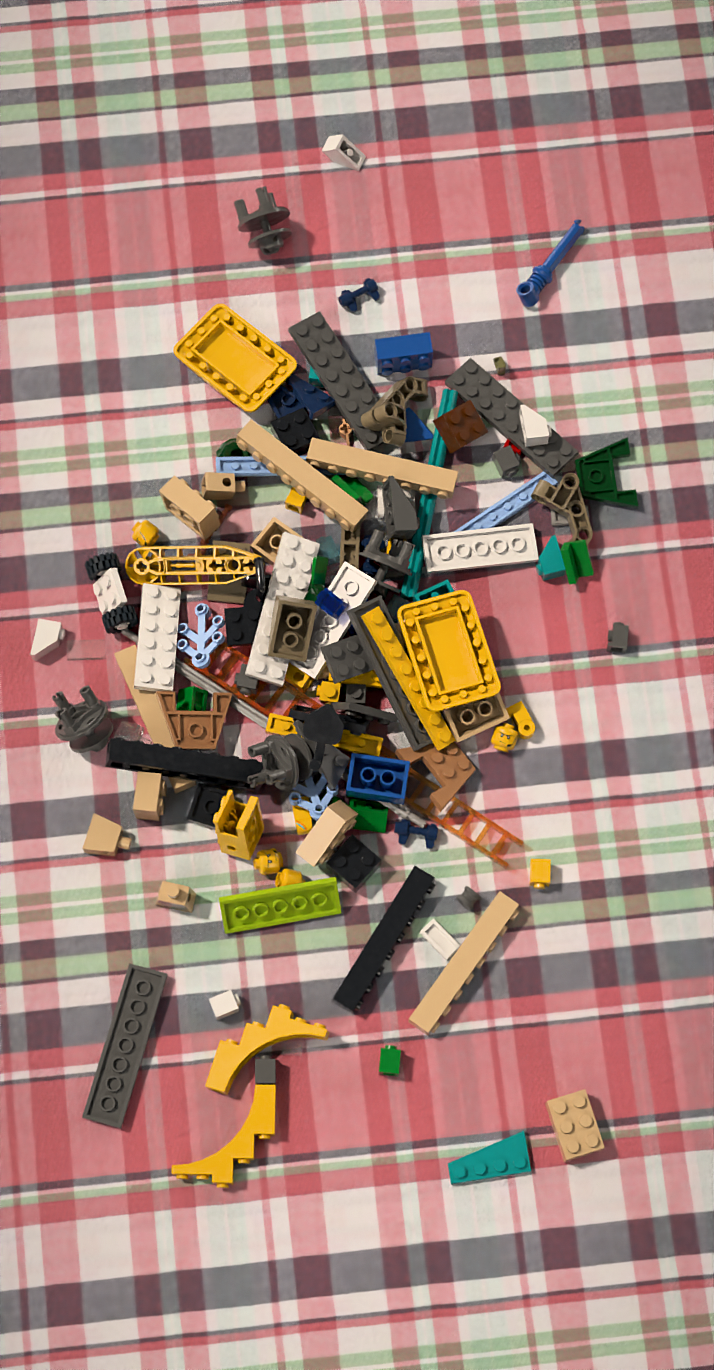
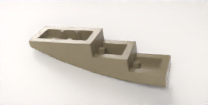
M361 524L353 533L341 527L339 570L345 561L357 569L359 567Z

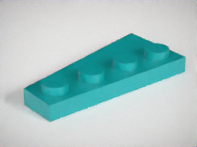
M524 1131L448 1163L451 1184L531 1172Z

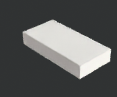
M434 918L419 932L446 961L460 947Z

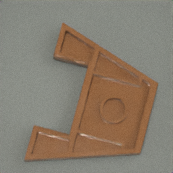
M156 691V696L174 747H181L183 750L214 751L233 693H213V711H177L176 692Z
M455 742L439 751L434 743H431L416 751H413L411 747L397 749L395 752L400 760L410 761V765L422 760L437 779L442 788L431 793L430 799L440 812L476 770Z

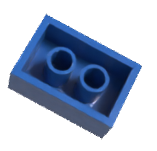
M430 332L375 339L374 356L377 374L387 376L395 372L408 373L411 370L424 371L432 368L433 348Z
M352 753L346 796L404 805L410 761Z

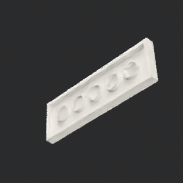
M533 523L422 535L421 537L427 574L536 562L539 560Z
M345 561L317 605L306 662L289 660V663L317 680L327 665L320 648L343 639L352 624L346 611L365 603L378 581Z
M143 583L134 689L173 692L181 588Z

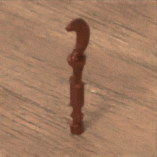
M229 504L224 506V510L221 511L218 517L220 525L223 522V518L232 509V506ZM213 533L206 540L201 538L200 544L208 545L210 543L208 540L211 539ZM200 548L201 555H205L207 548Z

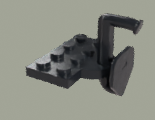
M256 557L253 560L256 576L241 579V586L253 589L244 599L243 607L224 609L227 647L253 645L271 575L264 574L265 560L262 557Z
M329 702L318 709L295 704L290 709L288 716L293 718V721L300 720L304 723V736L308 740L317 742L314 759L309 763V768L312 771L320 769L326 744L335 745L339 743L343 730H350V734L361 736L362 733H366L370 725L368 720L337 714L333 705Z

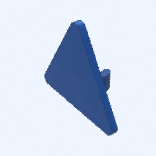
M409 407L406 408L407 428L404 443L433 439V434Z

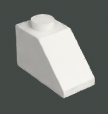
M343 134L329 136L322 149V152L333 162L355 171H359L366 157Z
M521 405L519 416L525 447L548 444V439L552 436L550 425L547 426L546 419L526 405Z
M38 619L30 654L32 660L37 661L59 647L60 640L63 641L65 636V629H63L61 622Z

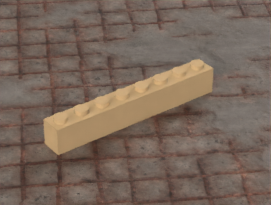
M252 419L237 434L236 443L241 450L248 451L254 460L266 465V468L271 473H276L280 476L285 484L293 486L299 495L306 496L315 507H320L324 510L329 518L338 521L343 529L353 533L367 518L369 511L367 508Z
M316 438L311 439L306 457V462L315 469L322 468L334 474L338 472L344 473L351 478L361 477L368 482L378 481L383 484L389 476H394L399 486L404 490H417L424 495L434 494L441 499L453 498L458 478V471Z
M136 645L114 653L153 744L158 743L164 747H174L156 692L134 689ZM168 777L175 794L197 785L196 781Z
M499 891L408 1020L410 1024L427 1036L430 1032L435 1033L440 1026L438 1021L441 1016H447L452 1008L449 1006L451 1002L459 999L463 993L461 990L465 983L469 985L475 976L472 974L475 968H481L486 960L483 957L487 951L490 953L497 945L495 942L497 937H502L508 929L506 925L509 920L514 921L519 914L517 910L519 907L518 903Z

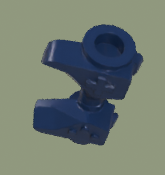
M367 278L363 282V287L356 291H342L338 301L342 307L347 306L350 313H355L357 311L355 300L357 297L367 294L375 301L380 299V294L377 291L378 286L374 279Z
M372 535L364 536L363 541L360 542L362 550H365ZM384 540L380 544V550L385 548ZM365 558V563L361 566L360 571L372 578L375 577L380 566Z
M402 819L400 822L395 823L394 833L399 835L398 843L400 845H405L410 834L425 836L426 848L433 849L434 841L437 839L438 827L433 823L428 825L427 828L411 826L407 819Z

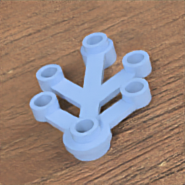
M200 603L195 607V614L198 617V635L191 631L186 623L178 625L180 635L186 636L196 643L197 651L191 648L185 639L177 642V648L192 657V664L196 668L204 669L210 664V654L218 645L225 641L224 635L218 631L225 625V620L220 615L215 616L212 620L213 625L206 631V620L211 616L212 611L207 604ZM212 637L213 641L205 648L206 643Z
M323 773L316 786L311 775L309 779L305 780L307 787L297 783L293 789L296 792L289 795L291 805H297L308 810L310 816L316 821L325 811L332 798L339 792L338 785L335 787V791H330L327 786V793L320 801L319 794L328 783ZM300 794L311 798L312 803L301 799Z

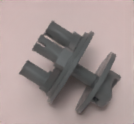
M264 186L255 190L260 203L258 210L248 214L243 199L235 201L234 206L238 215V230L240 232H252L260 229L263 231V234L254 237L248 242V247L251 249L260 248L264 255H270L278 252L280 247H283L284 240L292 235V231L289 228L271 229V226L289 217L290 210L285 207H277L273 193H268L267 187Z
M374 529L368 545H366L363 553L360 552L359 555L380 565L375 580L378 582L372 592L377 597L381 595L382 599L385 600L389 590L398 594L401 591L383 583L389 569L412 577L408 566L410 564L409 559L416 545L394 539L389 553H382L379 547L385 533Z
M88 685L80 689V694L85 701L76 705L69 703L62 691L55 693L56 696L53 695L52 700L59 708L55 712L56 717L59 719L55 728L56 736L60 740L70 741L69 746L73 752L101 751L107 745L108 738L114 728L111 720L105 718L108 712L106 703L99 700Z
M291 733L284 738L278 734L268 736L264 742L248 747L250 757L261 755L264 767L260 773L248 776L247 781L248 784H251V788L266 783L269 785L273 784L282 791H290L296 787L298 780H307L312 775L313 771L309 768V763L313 760L311 751L305 740L298 734Z

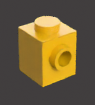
M322 681L321 685L317 686L316 696L319 697L320 702H339L342 685L340 683L334 684L333 682Z

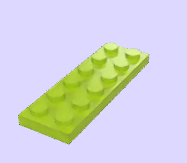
M336 877L219 897L225 934L342 913Z

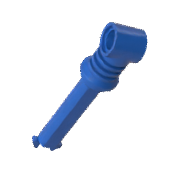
M577 219L574 221L575 224L570 227L542 265L535 266L532 269V275H530L527 281L517 286L516 292L523 306L532 307L538 303V295L546 284L552 282V272L579 236L583 234L584 227L579 226L581 220Z

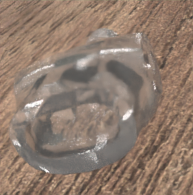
M122 721L115 733V738L121 737L126 741L139 740L145 744H152V741L142 737L144 728L136 723Z

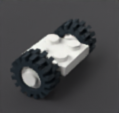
M107 552L104 555L102 553L99 554L100 556H93V558L88 559L89 561L85 562V568L89 580L96 581L93 584V590L99 603V609L102 612V621L106 633L115 634L117 632L118 634L125 628L132 629V627L137 626L139 620L133 606H124L127 603V599L118 574L122 570L116 553L111 552L109 554Z

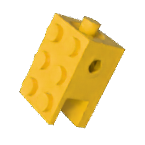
M228 790L227 795L223 796L219 812H216L213 817L218 844L222 853L250 860L264 831L258 797L250 796L247 804L237 802L234 799L233 790Z

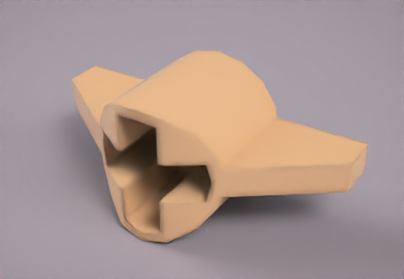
M341 418L342 424L339 427V434L342 438L346 439L347 446H350L349 438L352 435V429L345 422V419Z

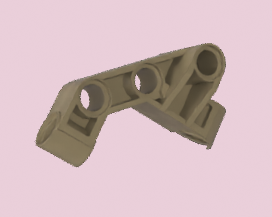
M408 376L394 383L368 412L362 414V425L369 430L382 431L384 443L403 446L407 428L405 403L407 400L415 402L427 400V380Z
M574 473L565 474L557 487L540 479L531 494V498L567 518L572 533V538L569 542L583 540L579 537V532H585L588 546L592 539L593 531L578 485V476ZM571 507H577L580 510V514H574L571 511Z

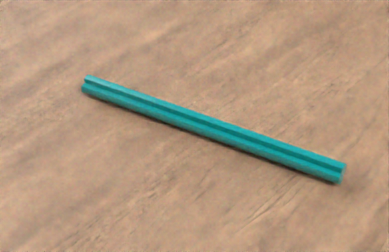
M443 389L438 417L456 407L458 398L456 390ZM435 427L428 465L443 468L447 446ZM421 494L417 517L420 520V528L412 537L411 543L416 546L413 549L408 566L412 577L404 576L400 598L403 600L413 601L414 595L418 592L424 563L421 537L422 535L430 534L437 495Z

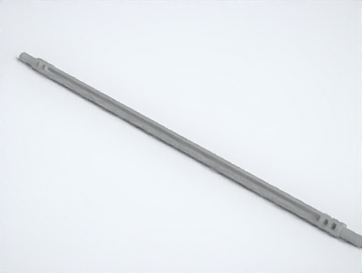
M128 628L123 629L121 633L136 642L137 645L138 635ZM175 658V671L212 695L215 692L230 693L189 665ZM232 694L229 706L266 729L269 717ZM348 768L345 769L341 776L345 781L348 780ZM377 801L385 807H389L388 809L405 820L409 819L421 828H424L427 824L425 820L412 813V810L405 805Z

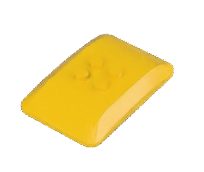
M224 304L213 306L173 349L174 355L189 369L228 400L248 413L258 410L297 369L296 360Z
M454 591L406 604L398 609V621L427 709L432 712H439L490 698L500 692L501 684L472 596L468 591Z

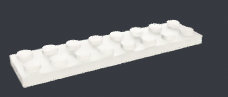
M287 532L282 534L247 664L246 676L276 686H283L290 659L268 656L276 595L304 599L308 592L312 576L313 558L317 557L319 543Z

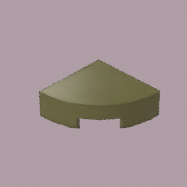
M501 356L495 357L493 362L499 376L504 375L506 370L505 362Z

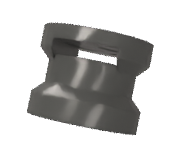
M465 886L464 892L458 895L456 900L467 910L471 911L476 900L479 901L481 898L473 889Z

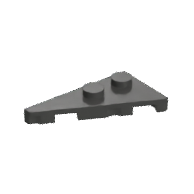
M296 720L293 723L295 730L307 743L312 759H314L317 742L308 740L304 736V723ZM326 744L322 765L318 771L320 774H324L329 783L327 785L328 788L333 790L337 786L351 758L333 745Z

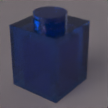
M328 588L322 590L317 595V600L315 601L316 605L337 620L349 605Z

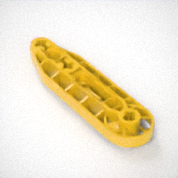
M228 545L144 546L136 548L129 553L126 558L125 569L129 578L141 585L143 583L154 585L227 584L256 574L254 565L246 566V563L252 562L256 557L261 556ZM196 548L195 555L183 556L182 549ZM200 548H214V554L201 555ZM219 548L232 550V555H220ZM164 549H177V556H165ZM138 551L142 558L137 559L134 553ZM149 551L152 553L151 557L147 556ZM171 560H195V562H177L176 564H172ZM233 560L238 562V569L232 566ZM214 562H216L217 564H225L221 567H218L214 565ZM172 567H196V570H172ZM202 574H214L215 581H202ZM220 574H233V579L230 581H220ZM239 574H247V575L238 577ZM166 575H178L179 582H166ZM184 575H196L197 581L184 582Z

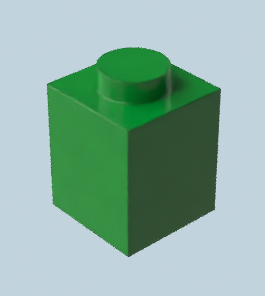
M385 1045V1048H381L378 1075L399 1076L401 1050H398L397 1046Z

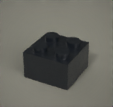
M303 408L270 422L273 436L298 456L308 452L312 438L320 439L306 410Z
M352 834L326 862V868L356 893L381 866L382 859Z

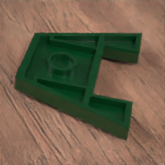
M628 437L575 460V471L579 478L578 485L582 498L638 509L636 489L617 491L612 460L630 457Z

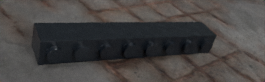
M121 737L110 739L107 745L105 767L134 772L160 773L166 777L258 791L261 785L251 788L247 778L250 775L260 773L264 769L263 763L258 762L256 759L245 760L240 759L238 756L227 757L221 756L219 753L208 754L202 753L200 750L189 751L176 746L170 748L158 743L151 745L139 740L126 741Z
M417 866L413 867L334 995L333 1003L351 1014L355 1010L359 1012L364 1004L362 1000L364 995H369L375 985L372 983L375 977L380 978L385 969L383 964L386 960H391L395 953L393 948L396 943L400 944L406 935L403 933L406 927L410 928L415 921V912L417 910L421 911L426 902L423 899L426 894H431L436 886L434 884V876Z

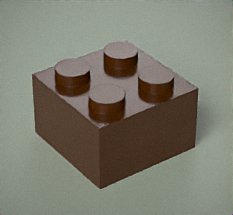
M471 400L433 420L450 453L488 433Z

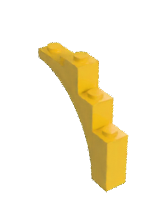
M279 1004L278 1007L273 1005L266 1028H264V1024L253 1021L252 1024L246 1023L239 1045L237 1041L231 1039L226 1041L220 1040L205 1087L209 1090L228 1095L231 1085L242 1067L265 1048L281 1041L295 1038H315L327 1041L330 1033L325 1029V1025L319 1023L310 1025L307 1024V1020L298 1017L293 1020L294 1013L286 1005Z
M255 1085L254 1100L249 1115L241 1130L226 1146L203 1160L189 1164L172 1165L171 1174L176 1176V1179H188V1176H196V1179L208 1180L209 1176H212V1183L217 1184L216 1188H229V1185H233L234 1160H238L239 1164H249L250 1160H254L255 1136L262 1140L271 1139V1136H275L276 1085Z

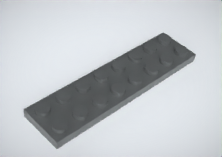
M319 311L289 327L288 332L329 395L335 400L336 406L364 449L370 451L383 444L382 431L366 429L361 423L362 414L368 412L378 400L321 312Z
M469 358L445 380V385L448 388L456 390L458 396L464 402L471 400L481 417L505 438L510 440L513 445L520 449L521 452L551 478H554L578 455V451L552 428V436L549 437L548 444L525 447L519 416L520 406L524 404L472 358Z
M380 595L346 612L413 751H416L432 743V740L361 618L362 615L379 606L410 660L409 653Z
M129 963L83 1112V1119L122 1129L167 980V973Z

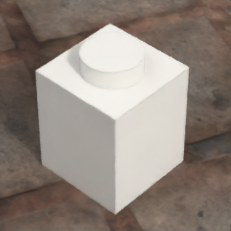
M231 990L209 999L217 1020L239 1012L240 1000L237 994H232Z

